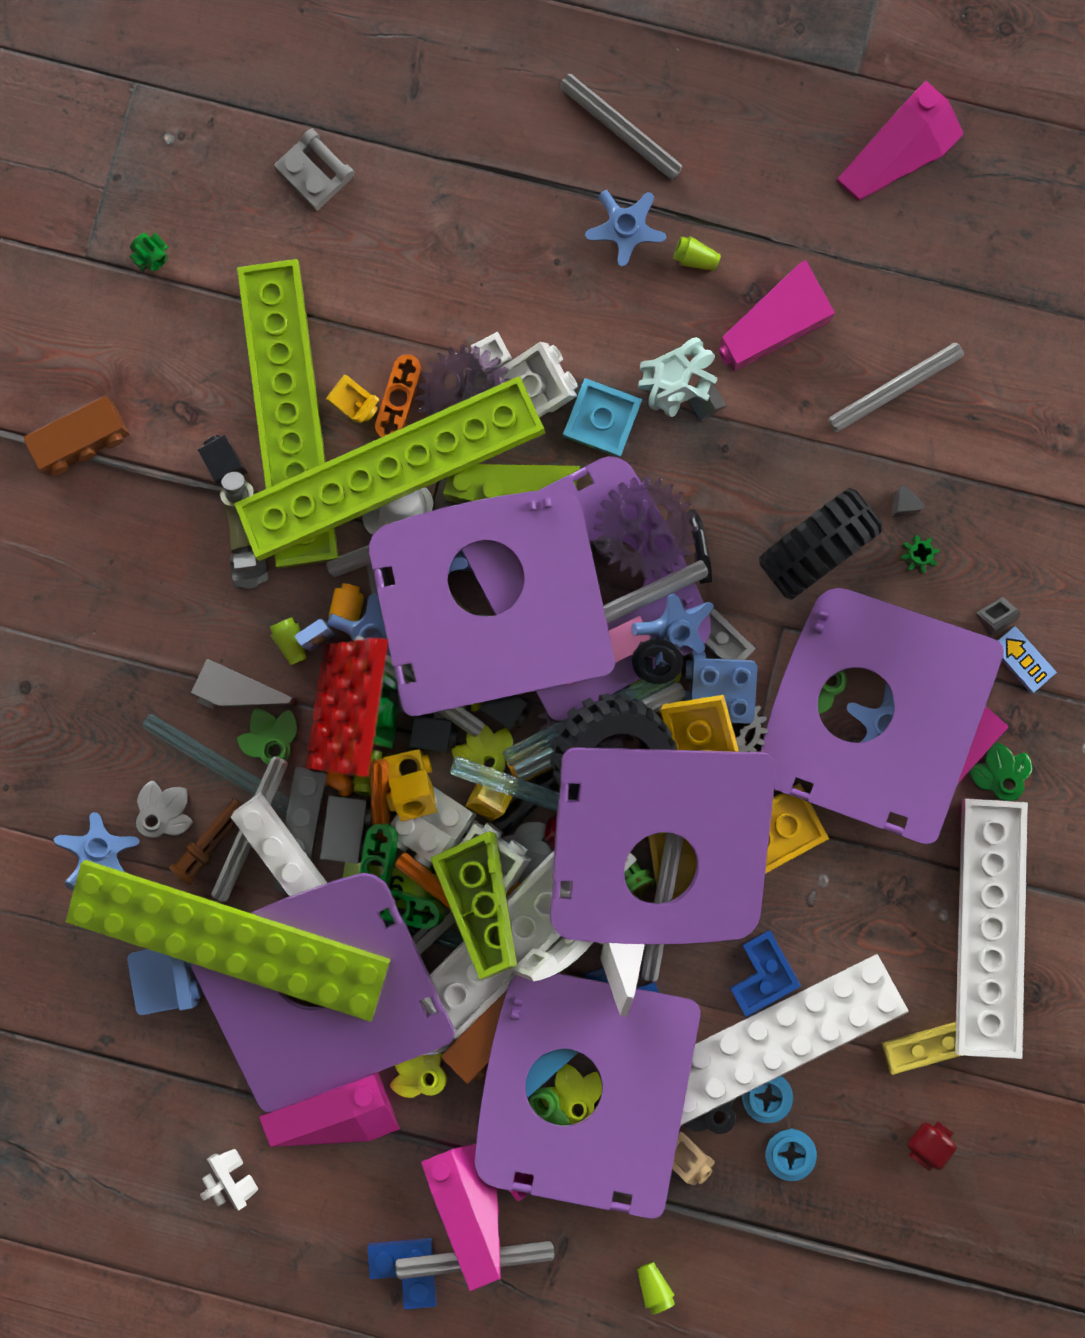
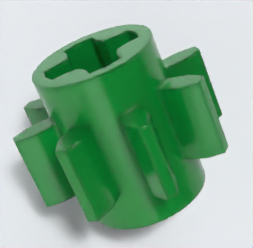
M142 233L132 241L130 249L134 253L129 257L141 271H144L147 267L151 271H156L166 263L168 255L165 251L169 247L157 233H154L151 237L147 233Z
M915 535L912 538L913 545L907 542L901 545L902 549L906 552L898 559L899 561L906 562L908 565L906 568L907 572L914 568L918 569L919 574L922 575L926 573L925 565L932 568L937 565L933 557L940 550L933 549L930 544L932 542L931 537L926 541H920V537ZM917 550L918 553H924L925 557L920 559V557H914L913 553Z

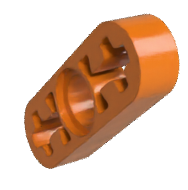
M402 355L394 362L375 423V429L380 438L387 435L382 425L389 424L391 419L390 412H386L387 409L396 414H403L402 417L395 415L394 425L398 428L397 430L406 427L422 375L420 362L413 355ZM408 363H411L413 370H415V373L408 374L406 380L407 385H412L411 388L401 384L404 374L400 368L406 367ZM396 391H403L407 394L406 403L399 407L392 405L390 402L391 395Z

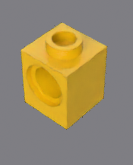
M421 749L383 758L388 761L389 779L403 776L401 765L408 759L416 762L417 771L426 769L427 774L433 772L429 754L423 755Z
M426 769L389 779L391 792L386 793L387 802L391 812L396 811L401 822L438 812L434 787Z
M490 771L477 781L465 807L492 822L505 813L517 787Z

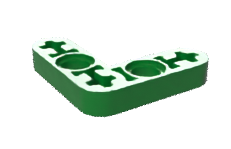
M389 823L371 826L366 834L359 874H372L370 871L372 861H380L383 865V873L378 878L385 882L394 900L401 898L407 905L406 913L401 916L405 924L421 929H431L439 926L445 918V909L438 900L390 888L398 844V833L395 827ZM383 832V835L388 837V841L381 844V840L377 838V833ZM380 850V852H386V855L373 854V851ZM430 907V912L435 914V918L428 921L427 915L414 913L416 909L425 910ZM388 908L379 911L382 919L394 922Z

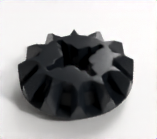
M652 636L645 642L640 641L639 646L633 651L632 666L637 676L643 681L651 684H665L674 680L680 674L683 667V654H681L678 645L669 642L666 637L656 639ZM662 652L664 661H660L655 669H653V659L651 657H656L657 653Z

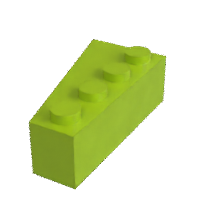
M476 464L449 476L443 494L447 501L462 504L497 496L538 491L580 470V466Z
M488 831L430 857L479 979H489L516 967L517 962L497 834Z

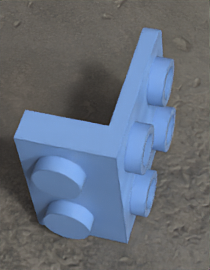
M692 651V661L686 660L685 679H691L690 691H685L686 697L684 701L724 695L731 723L753 722L755 717L758 669L756 662L752 660L706 659L705 652L697 653Z
M149 949L132 952L128 955L127 961L135 1008L139 1015L179 1008L180 1011L200 1004L202 997L201 986L198 980H196L191 963Z

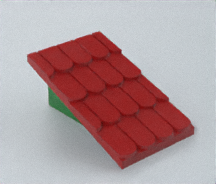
M356 639L347 643L340 642L323 646L321 657L323 661L320 664L317 684L318 693H316L312 717L313 724H311L308 744L309 754L306 757L305 768L368 777L373 746L394 749L399 712H397V704L389 700L388 692L399 693L398 685L383 674L388 639Z

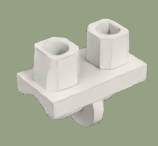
M236 1149L229 1150L221 1155L213 1154L207 1158L219 1182L215 1183L211 1174L202 1178L207 1187V1190L200 1194L202 1200L204 1201L212 1197L216 1205L220 1206L226 1202L221 1193V1190L224 1189L235 1209L240 1210L247 1205L245 1201L258 1190V1187L249 1174L236 1183L231 1178L229 1173L243 1164Z

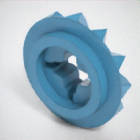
M780 1076L742 1095L743 1106L747 1113L759 1122H777L783 1119L792 1107V1089L787 1080ZM768 1084H770L771 1093L780 1099L769 1100L766 1110H764L763 1100L754 1094L765 1093Z
M793 1128L779 1130L776 1135L769 1139L765 1151L768 1167L774 1175L782 1180H801L811 1173L816 1164L817 1152L813 1141L804 1132ZM792 1142L795 1152L804 1156L793 1157L789 1167L787 1158L778 1153L788 1151Z

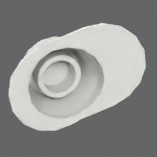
M425 487L366 513L362 517L364 527L373 535L384 525L430 512L434 504L432 494Z

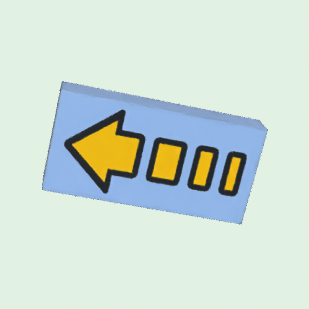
M319 619L296 634L295 638L303 648L311 652L336 634L331 626H328L325 621Z
M1016 626L1011 627L997 640L1004 649L1002 662L1030 693H1034L1057 673Z

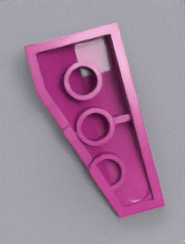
M925 81L837 178V182L859 201L890 185L896 179L917 171L919 167L942 158L964 134L949 101L930 83Z
M379 1072L259 1116L270 1147L372 1141L400 1129Z
M476 1143L451 1149L421 1162L432 1196L469 1291L501 1279L497 1188L486 1184L477 1173L475 1168Z

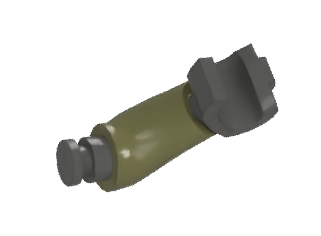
M230 472L222 478L221 483L223 487L220 491V498L228 520L231 553H234L229 557L233 586L244 587L245 589L257 588L258 584L269 581L266 559L258 561L255 558L234 503L256 493L252 485L244 480L241 473Z

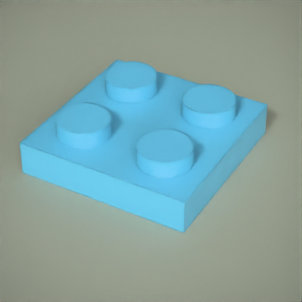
M584 378L564 430L563 438L621 458L642 399Z

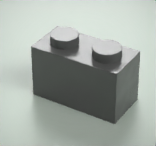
M329 796L320 859L361 863L366 826L372 825L371 807H369L370 800Z

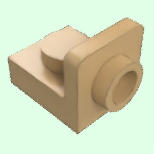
M680 1132L678 1134L672 1169L686 1183L691 1185L702 1184L713 1171L711 1167L715 1161L707 1156L683 1132Z

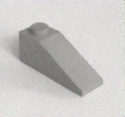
M209 659L206 660L191 693L199 696L198 703L213 710L216 705L222 707L294 705L297 700Z

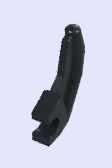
M691 509L688 511V519L696 550L694 559L695 562L702 560L708 569L707 577L699 580L700 584L712 582V569L705 532L698 512L695 509Z

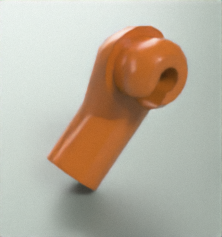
M324 771L328 772L325 786L329 785L338 790V794L342 797H347L353 793V780L348 774Z

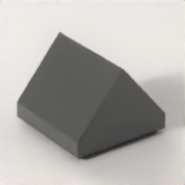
M711 384L707 393L710 395L708 401H703L696 397L687 400L700 422L727 407L714 384Z
M902 485L893 493L891 517L916 515L925 507V504L909 488Z
M1003 597L977 612L978 618L990 636L1017 621L1021 615L1020 611Z

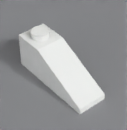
M598 942L603 944L600 959L620 1016L627 1017L635 994L645 944Z

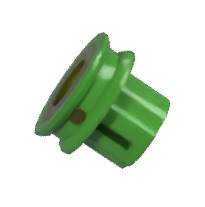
M636 861L624 872L626 885L636 898L644 895L656 883V879L650 877V870H641Z

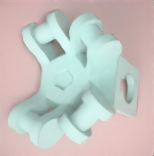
M695 337L688 340L680 348L654 360L641 362L640 371L643 372V379L639 381L638 388L643 391H651L648 401L649 407L656 411L662 409L666 415L674 417L679 410L680 403L693 397L708 401L710 397L707 394L711 384H716L718 378L701 369L708 367L713 362L715 355L711 350H705L703 342ZM694 356L691 361L687 359V357ZM692 374L700 378L696 388L688 385Z

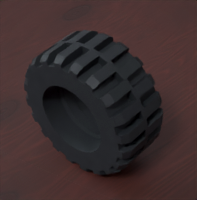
M849 488L814 512L759 557L760 566L782 595L787 599L793 600L883 532V523L859 492Z
M607 693L600 694L599 700L595 702L590 697L582 701L583 707L579 710L573 707L567 712L570 718L566 723L560 721L556 727L559 737H552L550 747L554 753L550 754L549 757L550 765L554 769V778L561 787L562 758L565 752L571 748H595L603 739L615 734L634 735L639 741V749L677 750L676 742L671 738L672 733L668 726L644 702L637 698L631 700L627 695L619 693L613 699ZM569 783L568 800H578L579 783Z

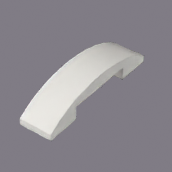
M560 936L545 952L533 948L512 971L515 975L531 981L548 978L571 965L593 942L569 940Z

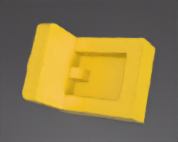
M343 375L326 400L353 422L362 423L364 420L366 422L374 416L378 409L375 405L378 403L379 398L368 393L348 375Z

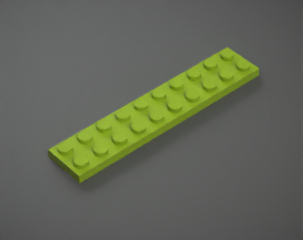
M298 259L237 267L266 489L326 463ZM335 528L274 554L276 567L280 569L337 559L338 548Z
M518 376L238 501L234 505L255 558L261 561L537 438L546 432L521 377Z
M84 860L80 864L66 918L67 923L370 1022L374 1017L391 961L389 958L88 860Z

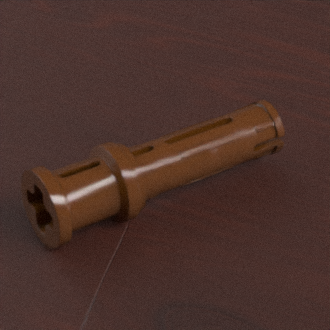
M233 797L229 805L213 821L196 843H189L185 854L176 864H171L169 869L182 881L191 885L194 875L204 864L208 865L211 862L212 856L210 854L236 825L231 815L243 804Z

